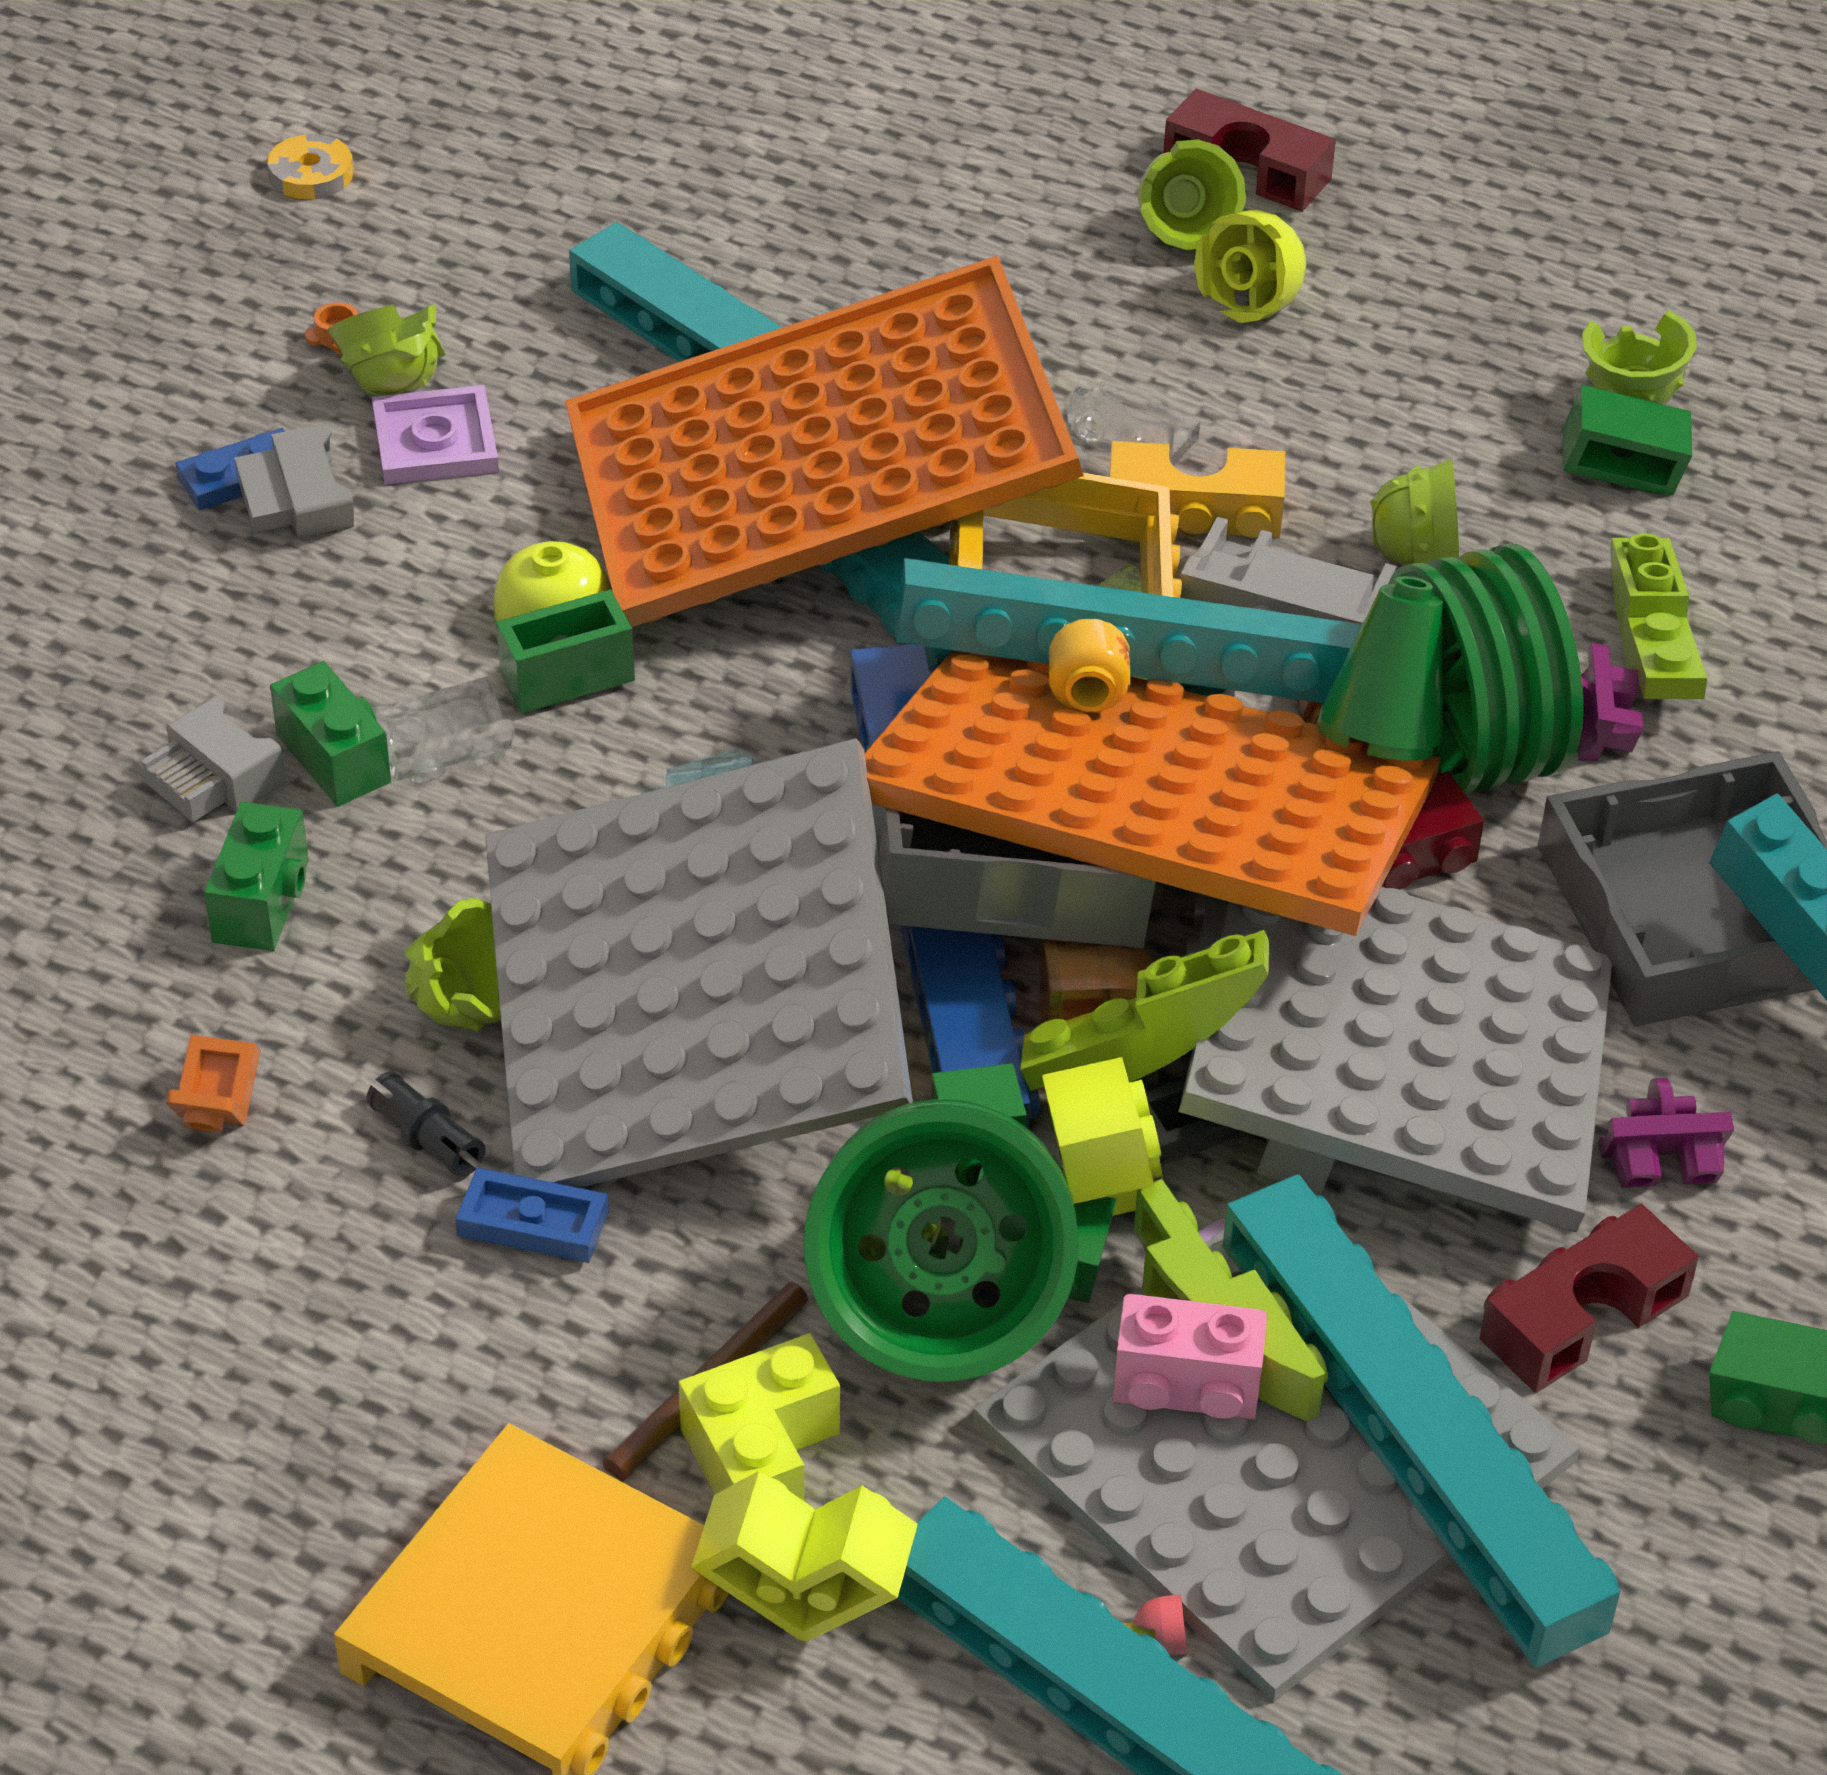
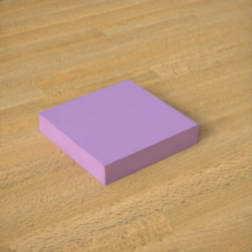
M485 385L372 397L384 485L499 472L498 455Z

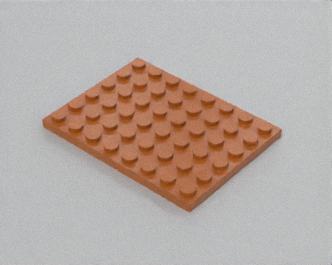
M998 255L565 400L612 591L631 627L654 622L664 616L700 604L711 603L721 597L759 584H767L777 578L816 565H824L834 559L873 546H881L891 540L930 527H938L948 521L987 508L998 507L1005 502L1044 489L1055 488L1062 483L1084 476L1079 457Z
M951 650L865 753L867 780L872 804L1356 936L1435 783L1441 758L1432 755L1431 758L1426 760L1401 761L1367 755L1369 743L1350 737L1348 748L1343 747L1324 736L1317 725L1304 722L1303 718L1296 713L1285 710L1266 712L1244 706L1239 699L1229 695L1214 694L1205 696L1186 691L1177 682L1157 679L1148 681L1130 676V686L1124 698L1115 706L1100 712L1084 713L1079 710L1069 709L1056 699L1049 686V664Z

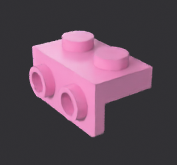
M1127 1294L1123 1300L1112 1402L1133 1404L1147 1410L1165 1408L1205 1413L1211 1417L1221 1419L1241 1417L1255 1420L1262 1372L1267 1313L1260 1309Z

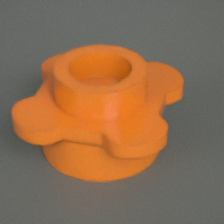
M342 302L328 303L321 306L314 313L315 327L305 331V341L311 346L323 345L328 349L334 350L337 354H342L329 335L328 328L339 321L357 315L358 311L352 305Z

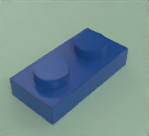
M280 428L268 433H261L252 438L215 450L205 451L197 456L175 462L177 477L198 510L200 511L243 497L235 475L234 458L272 450L271 434L285 432L284 429Z
M477 1167L455 1219L457 1236L589 1263L609 1212L608 1194Z

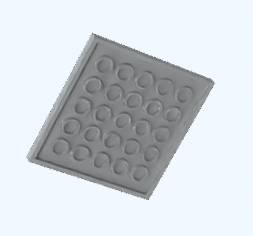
M857 738L485 834L515 1175L580 1188L877 1117L893 1108L913 1103L873 810L867 780L865 752Z
M1380 888L1356 936L1227 901L1218 940L1230 935L1247 936L1264 930L1269 940V973L1252 998L1223 1027L1205 1041L1197 1040L1196 1046L1192 1051L1179 1112L1577 1233L1586 1212L1612 963L1606 954L1596 952L1584 945H1573L1536 934L1525 927L1510 926L1473 915L1462 908L1447 907L1410 896L1406 892L1394 888Z
M1222 1230L1205 1243L1211 1252L1218 1251L1222 1254L1233 1278L1242 1273L1222 1247L1224 1230ZM1382 1281L1391 1294H1398L1384 1281ZM1142 1288L1134 1293L1136 1295H1144ZM1403 1298L1411 1312L1413 1323L1430 1345L1436 1344L1444 1351L1450 1362L1453 1375L1470 1396H1476L1484 1403L1489 1411L1494 1428L1511 1449L1519 1450L1525 1456L1532 1469L1534 1480L1541 1489L1577 1462L1580 1447ZM1121 1302L973 1408L972 1424L1158 1597L1181 1595L1184 1621L1274 1703L1454 1559L1325 1385L1323 1387L1319 1416L1308 1421L1275 1408L1259 1398L1255 1420L1241 1417L1221 1419L1211 1417L1205 1413L1165 1408L1147 1410L1129 1403L1112 1402L1123 1302Z

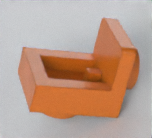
M190 1034L179 1090L169 1089L166 1104L179 1117H183L182 1125L190 1129L209 1133H221L224 1123L244 1126L258 1067L260 1048L255 1043Z

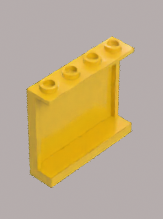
M508 1423L334 1633L340 1673L365 1686L375 1672L552 1769V1775H594L607 1754L609 1748L608 1738L622 1719L630 1723L639 1716L649 1699L653 1678L664 1664L673 1667L682 1659L692 1640L693 1625L705 1610L711 1613L716 1612L722 1606L729 1593L691 1568L704 1528L703 1524Z

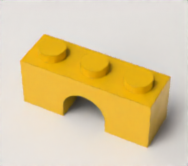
M1112 441L1109 477L1169 487L1170 514L1179 515L1177 532L1208 534L1215 519L1220 517L1228 519L1227 535L1258 538L1261 530L1272 532V537L1280 538L1285 498V451L1227 448L1226 465L1222 470L1209 476H1191L1180 472L1171 464L1169 459L1170 444Z

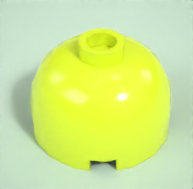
M1248 210L1221 216L1213 222L1216 224L1211 227L1209 233L1201 236L1196 246L1194 261L1197 284L1204 297L1211 296L1212 299L1232 309L1219 312L1239 323H1246L1271 317L1293 302L1303 284L1307 262L1303 244L1295 230L1277 215L1260 210ZM1249 289L1250 306L1237 305L1233 292L1235 290Z
M548 541L529 545L515 552L498 574L493 600L494 618L497 622L610 590L605 570L587 550L571 543Z

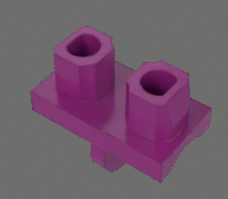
M1591 643L1588 649L1589 667L1581 674L1583 723L1577 753L1578 761L1597 762L1604 747L1633 752L1643 731L1642 712L1630 710L1639 687L1638 671L1611 665L1609 646Z
M1653 1078L1648 1086L1647 1098L1627 1099V1117L1610 1119L1607 1136H1602L1598 1140L1601 1158H1613V1165L1621 1188L1657 1185L1661 1179L1658 1155L1679 1154L1683 1184L1717 1183L1724 1173V1145L1734 1132L1732 1113H1696L1697 1105L1694 1096L1674 1097L1671 1083L1667 1078Z

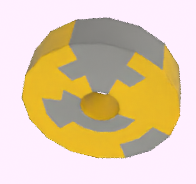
M304 134L290 137L277 144L271 150L267 161L268 177L273 188L283 195L296 199H319L332 196L345 189L352 180L354 171L353 158L348 146L337 138L323 134Z

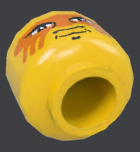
M1080 619L1066 624L1055 634L1049 646V686L1059 702L1069 709L1085 713L1100 712L1112 708L1124 698L1130 686V646L1123 633L1113 624L1099 619Z

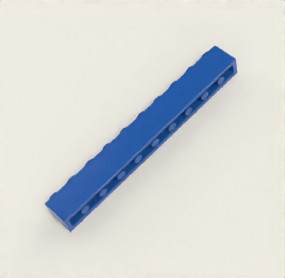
M906 644L851 650L850 692L865 753L877 740L878 733H882L938 667L928 666L924 646ZM901 926L931 1072L938 1073L1013 1063L1027 1115L1026 1128L1029 1129V1119L1039 1118L1040 1116L1038 1089L1030 1091L1020 1070L1025 1032L1023 1028L1013 1029L1011 1019H1015L1017 1014L1016 995L1013 981H1002L1000 971L1005 970V950L1002 935Z

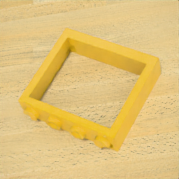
M1083 473V477L1062 483L1055 488L1044 489L1005 502L998 507L987 508L951 520L949 565L982 569L984 516L1140 542L1141 592L1180 598L1182 581L1175 578L1180 559V545H1174L1179 515L1170 514L1169 487Z

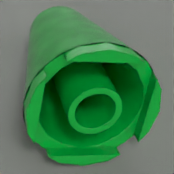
M1400 576L1395 578L1394 584H1386L1380 587L1319 712L1317 726L1320 732L1336 744L1348 748L1350 737L1369 743L1367 755L1401 761L1426 760L1432 757L1433 749L1439 752L1443 741V600L1432 592V584L1422 579Z

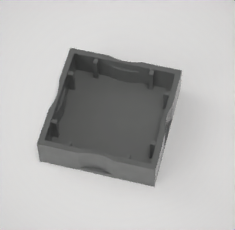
M872 804L888 924L1144 948L1156 881Z
M1780 751L1699 766L1685 773L1667 778L1627 780L1547 796L1538 848L1592 949L1609 957L1612 963L1610 982L1634 1027L1816 989L1776 941L1770 940L1767 930L1709 864L1727 821L1777 793L1827 849V840L1820 828L1816 811Z

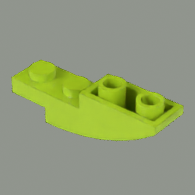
M1647 533L1635 534L1630 538H1611L1610 554L1614 601L1626 667L1638 671V688H1641L1643 698L1705 699L1708 678L1687 619L1690 596L1670 538H1660Z
M1259 931L1247 936L1230 935L1218 940L1208 949L1181 958L1179 956H1167L1158 959L1149 965L1147 969L1138 972L1136 998L1130 1000L1124 998L1113 999L1100 1005L1094 1012L1066 1021L1063 1019L1049 1020L1037 1026L1032 1032L1024 1034L1020 1070L1030 1091L1044 1087L1042 1078L1044 1074L1119 1057L1123 1058L1128 1080L1132 1082L1170 1064L1194 1049L1198 1039L1205 1041L1223 1027L1252 998L1268 977L1269 940L1265 931Z
M1163 1179L1155 1181L1154 1186L1138 1189L1133 1232L1146 1250L1142 1292L1144 1295L1264 1310L1267 1313L1258 1398L1304 1421L1318 1417L1323 1387L1328 1380L1327 1368L1319 1350L1311 1343L1305 1344L1292 1325L1290 1311L1282 1296L1277 1292L1271 1293L1255 1269L1232 1278L1225 1258L1218 1251L1211 1252L1199 1234L1196 1218L1189 1205L1184 1201L1178 1202Z

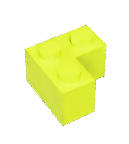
M1122 1057L1042 1075L1062 1169L1074 1204L1111 1197L1117 1199L1113 1216L1135 1211L1137 1190L1154 1186L1153 1179L1163 1177L1159 1156H1161L1159 1140L1153 1116L1150 1115L1142 1080L1129 1083Z
M811 1333L678 1381L680 1430L714 1494L760 1471L766 1476L783 1483L792 1494L804 1501V1463L797 1450L840 1434V1384Z
M757 1471L714 1495L691 1568L798 1640L808 1642L898 1598L918 1524L891 1506L886 1498L871 1492L863 1485L814 1509L792 1494L783 1483Z

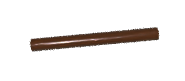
M788 1282L691 1376L756 1353L808 1302V1296L803 1288L794 1282ZM679 1388L603 1460V1466L607 1472L623 1482L680 1427Z

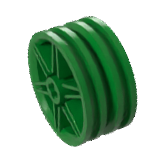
M1509 543L1493 547L1490 550L1480 549L1467 552L1458 559L1442 557L1430 560L1426 564L1413 563L1398 568L1391 576L1388 584H1394L1395 578L1400 576L1422 579L1432 584V592L1443 600V741L1439 752L1433 749L1432 753L1433 756L1441 758L1437 774L1449 771L1462 791L1467 795L1473 791L1497 788L1504 782L1515 784L1530 781L1536 777H1547L1564 772L1574 760L1581 738L1583 723L1582 678L1576 643L1567 612L1554 582L1542 563L1525 547Z
M931 1099L908 1103L875 1117L857 1130L837 1151L821 1176L808 1208L804 1228V1259L808 1281L814 1298L832 1329L856 1353L874 1365L889 1372L922 1381L949 1382L980 1377L1012 1363L1028 1352L1042 1339L1060 1315L1069 1297L1078 1263L1079 1241L1073 1197L1067 1180L1051 1152L1036 1135L1012 1117L994 1108L958 1099ZM969 1157L978 1160L983 1167L981 1180L975 1185L970 1186L959 1182L955 1174L957 1164L962 1159ZM893 1168H904L912 1177V1187L903 1195L892 1194L885 1185L886 1174ZM1010 1214L1021 1216L1027 1224L1025 1235L1017 1241L1004 1239L999 1231L1001 1220ZM940 1217L954 1220V1234L963 1239L958 1247L949 1243L946 1252L936 1251L931 1248L933 1236L923 1230L928 1222L938 1226ZM876 1234L884 1240L886 1245L884 1256L872 1261L861 1255L859 1241L864 1235ZM988 1280L998 1285L1000 1297L995 1304L984 1307L975 1302L972 1292L977 1283ZM913 1290L925 1293L930 1302L928 1311L920 1316L908 1314L902 1305V1299L906 1293Z

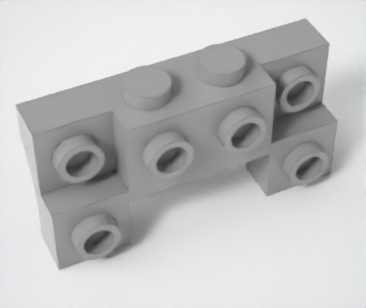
M1217 517L1203 544L1196 553L1189 556L1181 572L1182 588L1180 598L1363 624L1380 587L1389 583L1397 566L1385 563L1372 591L1374 575L1272 548V532L1261 530L1253 548L1226 541L1228 519Z

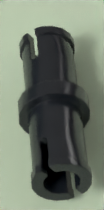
M385 1072L375 1079L389 1090L393 1096L388 1098L371 1085L366 1096L367 1104L401 1130V1137L405 1143L419 1151L425 1149L456 1177H466L476 1170L473 1165L459 1155V1151L461 1149L466 1151L481 1163L486 1152L485 1144L451 1119L450 1110L445 1104L433 1097L425 1098L406 1083L396 1072Z

